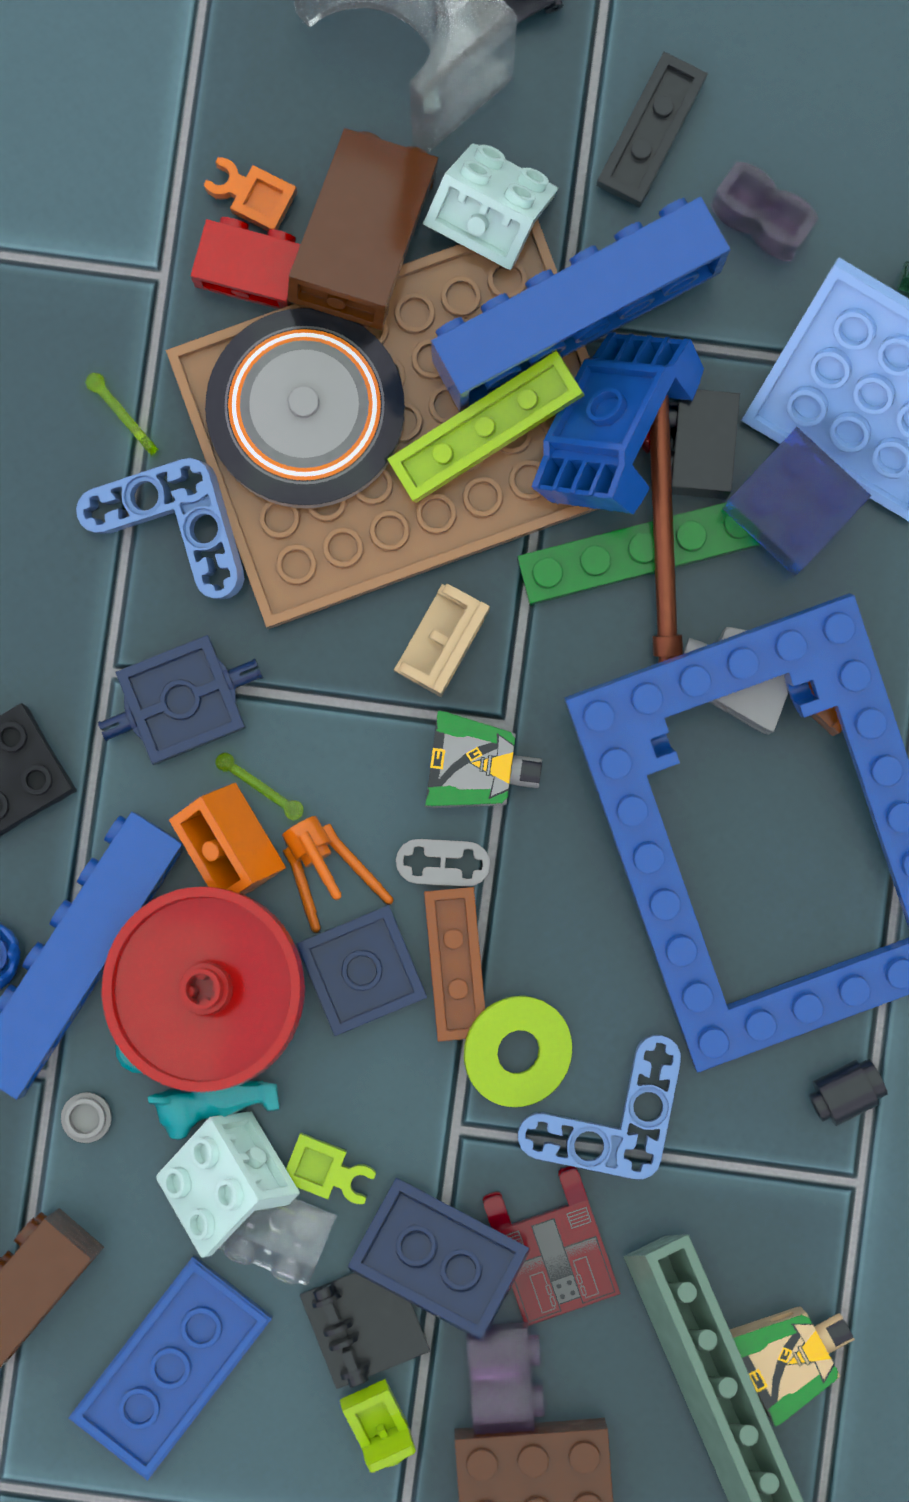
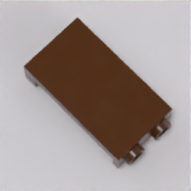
M344 128L289 274L287 301L383 330L388 316L392 292L426 197L435 183L439 157L430 155L423 149L415 146L404 147L382 140L370 132H356Z

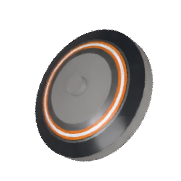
M296 308L267 315L244 328L230 341L212 370L206 392L205 412L212 444L228 472L242 486L258 497L275 504L293 508H318L333 505L357 495L373 483L389 464L387 459L395 454L402 436L405 420V402L402 382L397 367L386 348L370 331L359 323L315 309Z

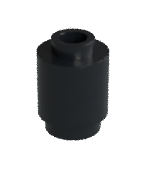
M867 1059L861 1063L854 1060L814 1080L813 1085L816 1091L809 1094V1098L822 1122L830 1118L834 1125L838 1126L878 1106V1099L888 1095V1092L873 1062Z

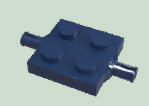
M206 635L116 671L115 673L124 693L125 712L99 721L98 725L100 730L104 731L101 733L105 741L133 730L143 741L151 763L156 765L245 729L246 726L237 707V691L235 688L257 679H262L263 676L261 671L257 669L259 666L255 658L252 661L228 670L218 659L210 637Z

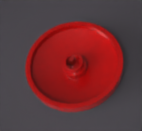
M190 887L175 890L159 896L140 908L129 918L114 939L108 952L102 976V1004L105 1019L113 1039L121 1052L138 1070L149 1078L165 1086L190 1092H209L232 1088L246 1083L267 1070L281 1056L292 1040L298 1027L304 1004L305 982L301 959L284 925L273 913L254 899L231 890L214 887Z

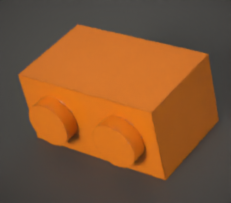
M236 782L199 797L169 819L208 887L231 890L245 895L286 869Z

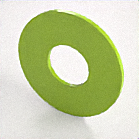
M529 996L508 997L487 1007L473 1022L464 1045V1065L472 1085L482 1096L491 1102L506 1107L529 1106L549 1096L563 1081L572 1057V1039L563 1017L548 1003ZM517 1030L527 1031L537 1040L539 1047L538 1057L528 1070L520 1073L509 1072L499 1063L498 1047L502 1039L509 1033Z

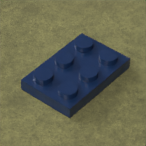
M395 1178L347 1267L359 1276L483 1342L524 1264L530 1248L408 1183Z

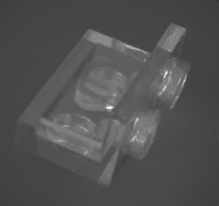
M295 1198L289 1205L254 1211L218 1249L224 1251V1254L236 1263L243 1265L253 1263L270 1270L276 1279L284 1283L297 1284L299 1282L303 1285H308L337 1215Z

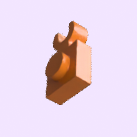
M218 157L215 162L219 170L228 173L229 179L223 185H216L206 180L204 183L206 192L216 199L234 198L235 200L230 207L232 214L266 231L270 229L278 230L297 194V187L252 165L247 177L239 174L236 165L231 160Z

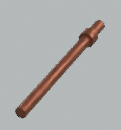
M666 395L650 428L657 635L652 637L653 656L658 657V663L683 654L682 635L677 634L668 395Z

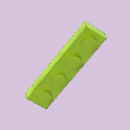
M556 350L395 453L387 460L412 501L417 503L584 397L585 394Z

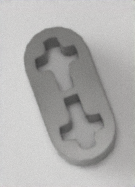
M415 839L403 844L399 849L396 857V866L400 875L411 883L469 887L475 886L485 879L490 869V859L485 849L473 842ZM421 847L424 848V855L426 857L441 858L440 867H425L422 871V876H414L412 867L404 866V857L412 856L414 848ZM464 850L473 851L474 859L482 860V870H474L472 878L465 879L462 878V871L460 869L445 868L446 858L460 859L463 857Z

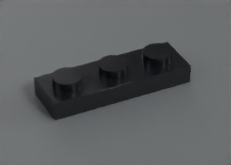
M663 52L597 180L596 186L641 207L708 73Z

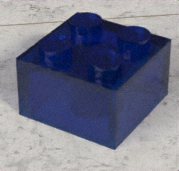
M796 427L731 496L722 509L786 569L796 576L871 495L805 433Z

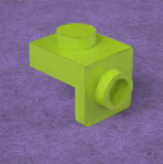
M386 1378L340 1399L342 1411L362 1448L365 1463L371 1473L385 1467L395 1466L405 1458L415 1454L416 1448L409 1424Z

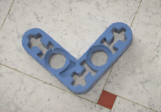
M192 458L181 459L90 489L78 500L76 512L80 524L86 530L100 534L114 533L175 513L193 577L199 591L205 596L214 599H229L237 595L244 583L243 566L217 476L213 468L206 462ZM188 470L202 475L203 481L196 484L197 492L195 494L192 490L185 488L171 491L167 482L177 484L186 481L189 478ZM151 482L158 490V500L153 508L142 510L135 502V493L140 485ZM171 494H172V496L175 498V501L172 502V503H171V501H172ZM97 500L106 504L122 502L126 509H116L105 514V523L100 519L92 517V511L98 509ZM203 515H211L218 525L217 535L208 543H201L194 534L195 522ZM224 547V554H215L218 566L230 571V577L223 580V589L219 585L210 584L209 576L216 573L213 558L204 557L202 559L201 552L217 551Z
M650 1035L638 1044L634 1054L620 1128L548 1113H533L526 1116L519 1125L518 1142L521 1149L532 1158L631 1179H645L652 1176L658 1170L662 1159L681 1063V1053L678 1046L670 1038L663 1035ZM656 1043L664 1044V1052L671 1055L670 1064H661L657 1078L658 1080L668 1079L666 1090L653 1084H637L639 1074L650 1078L652 1066L651 1062L644 1059V1053L646 1050L654 1051ZM645 1092L656 1094L662 1102L660 1115L651 1121L639 1119L634 1112L635 1099ZM538 1122L547 1123L546 1127L549 1133L562 1136V1125L573 1127L566 1140L567 1156L556 1154L560 1148L558 1143L544 1142L542 1149H534L533 1140L526 1137L527 1129H536ZM630 1123L644 1130L658 1129L656 1139L646 1135L644 1150L652 1154L650 1162H642L639 1170L632 1169L631 1161L624 1157L626 1149L633 1150L636 1147L638 1138L637 1133H627ZM586 1131L597 1133L603 1140L601 1154L592 1160L582 1159L575 1152L577 1137Z

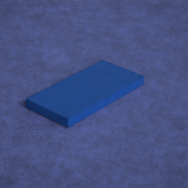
M194 1255L75 1408L69 1419L148 1481L273 1316Z

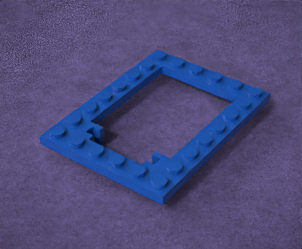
M851 593L564 697L697 1073L909 995L908 937L726 1004L647 778L649 774L680 763L677 753L671 747L666 733H669L665 721L666 717L784 675L790 698L800 717L805 718L835 707L909 928V759L855 596ZM808 681H810V683H811V686H812L814 695L812 694V692H811V690H810Z

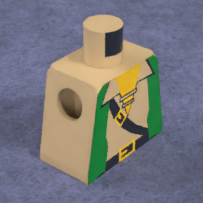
M795 1307L730 1329L758 1397L775 1427L786 1421L839 1378L840 1374L829 1354L854 1341V1337L840 1313L813 1326L809 1316L802 1307Z

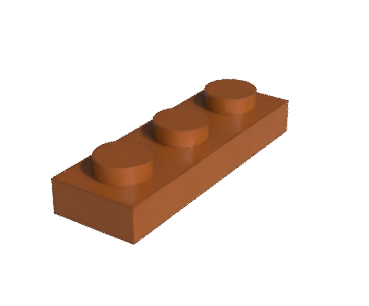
M474 887L424 891L438 1042L466 1039L473 1022L485 1010Z

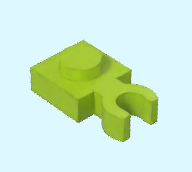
M300 1133L286 1168L297 1188L329 1199L333 1186L342 1189L346 1199L355 1204H365L367 1196L353 1190L351 1184L353 1178L363 1175L374 1179L377 1173L372 1167L365 1164H356L352 1167L342 1165L347 1150L304 1133Z

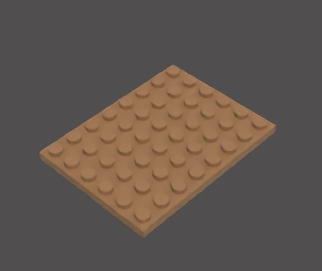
M538 219L535 221L516 264L511 270L461 244L403 264L390 298L388 316L383 330L362 325L386 348L401 378L404 391L405 420L402 436L395 453L459 413L457 406L432 362L431 340L438 337L436 330L458 317H462L464 322L480 315L482 313L480 307L500 294L507 293L510 299L527 289L525 283L545 270L551 269L554 274L558 273ZM295 303L166 350L206 463L213 468L217 476L234 539L267 629L598 510L551 503L531 487L544 455L543 440L556 414L417 503L412 501L390 463L367 488L357 495L333 505L318 508H293L269 502L242 486L221 462L208 432L205 412L206 392L212 370L219 356L230 341L244 328L267 315L279 311L308 307ZM584 346L562 358L574 378L584 359L589 358V355Z

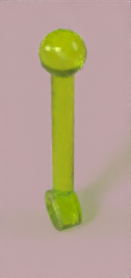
M100 373L89 374L86 378L87 388L90 391L98 392L151 456L159 450L105 387L104 377Z
M223 752L216 757L215 765L220 771H230L284 809L287 818L297 820L302 817L304 808L300 802L296 800L289 801L238 766L231 754Z

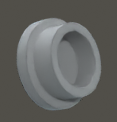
M83 1092L71 1097L64 1105L61 1113V1123L64 1131L71 1139L81 1143H91L102 1138L109 1130L112 1122L109 1104L104 1098L91 1092Z

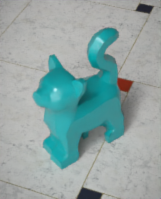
M116 1044V1057L121 1066L132 1073H142L125 1057ZM247 1081L232 1088L209 1092H190L171 1088L148 1097V1104L156 1106L160 1123L166 1129L170 1139L175 1140L186 1138L193 1126L209 1117L220 1115L226 1117L257 1104H261L267 1112L280 1110L277 1084L263 1081Z

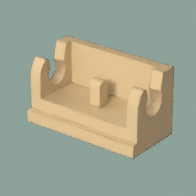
M442 584L394 671L442 697L486 619L490 606L449 584Z

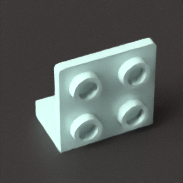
M472 143L444 174L423 225L511 270L516 264L535 221L553 200L558 188L549 183L548 178L541 172L532 168L522 169L505 160L504 154L498 149L488 145Z
M252 1111L235 1113L226 1117L222 1115L209 1117L156 1176L159 1185L201 1257L213 1255L254 1211L289 1205L300 1194Z

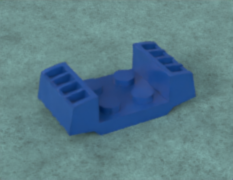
M615 332L608 333L595 355L584 359L575 377L585 396L556 414L543 440L544 455L531 487L551 503L634 514L650 487L632 464L666 395L672 399L692 401L700 384L704 367L692 340L685 338L684 340L671 339L670 337L659 338L652 337L651 335L637 336L634 334H616Z

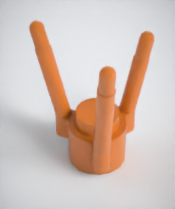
M312 816L297 823L282 834L288 845L283 850V853L291 865L312 932L318 933L321 928L301 861L305 867L314 865L332 898L339 900L341 892L323 860L332 853L328 845L342 857L385 904L390 905L393 903V897L338 838L331 824L322 827L317 816Z

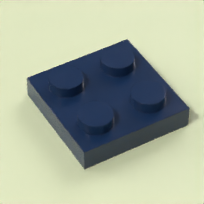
M389 905L297 943L334 1036L427 998Z

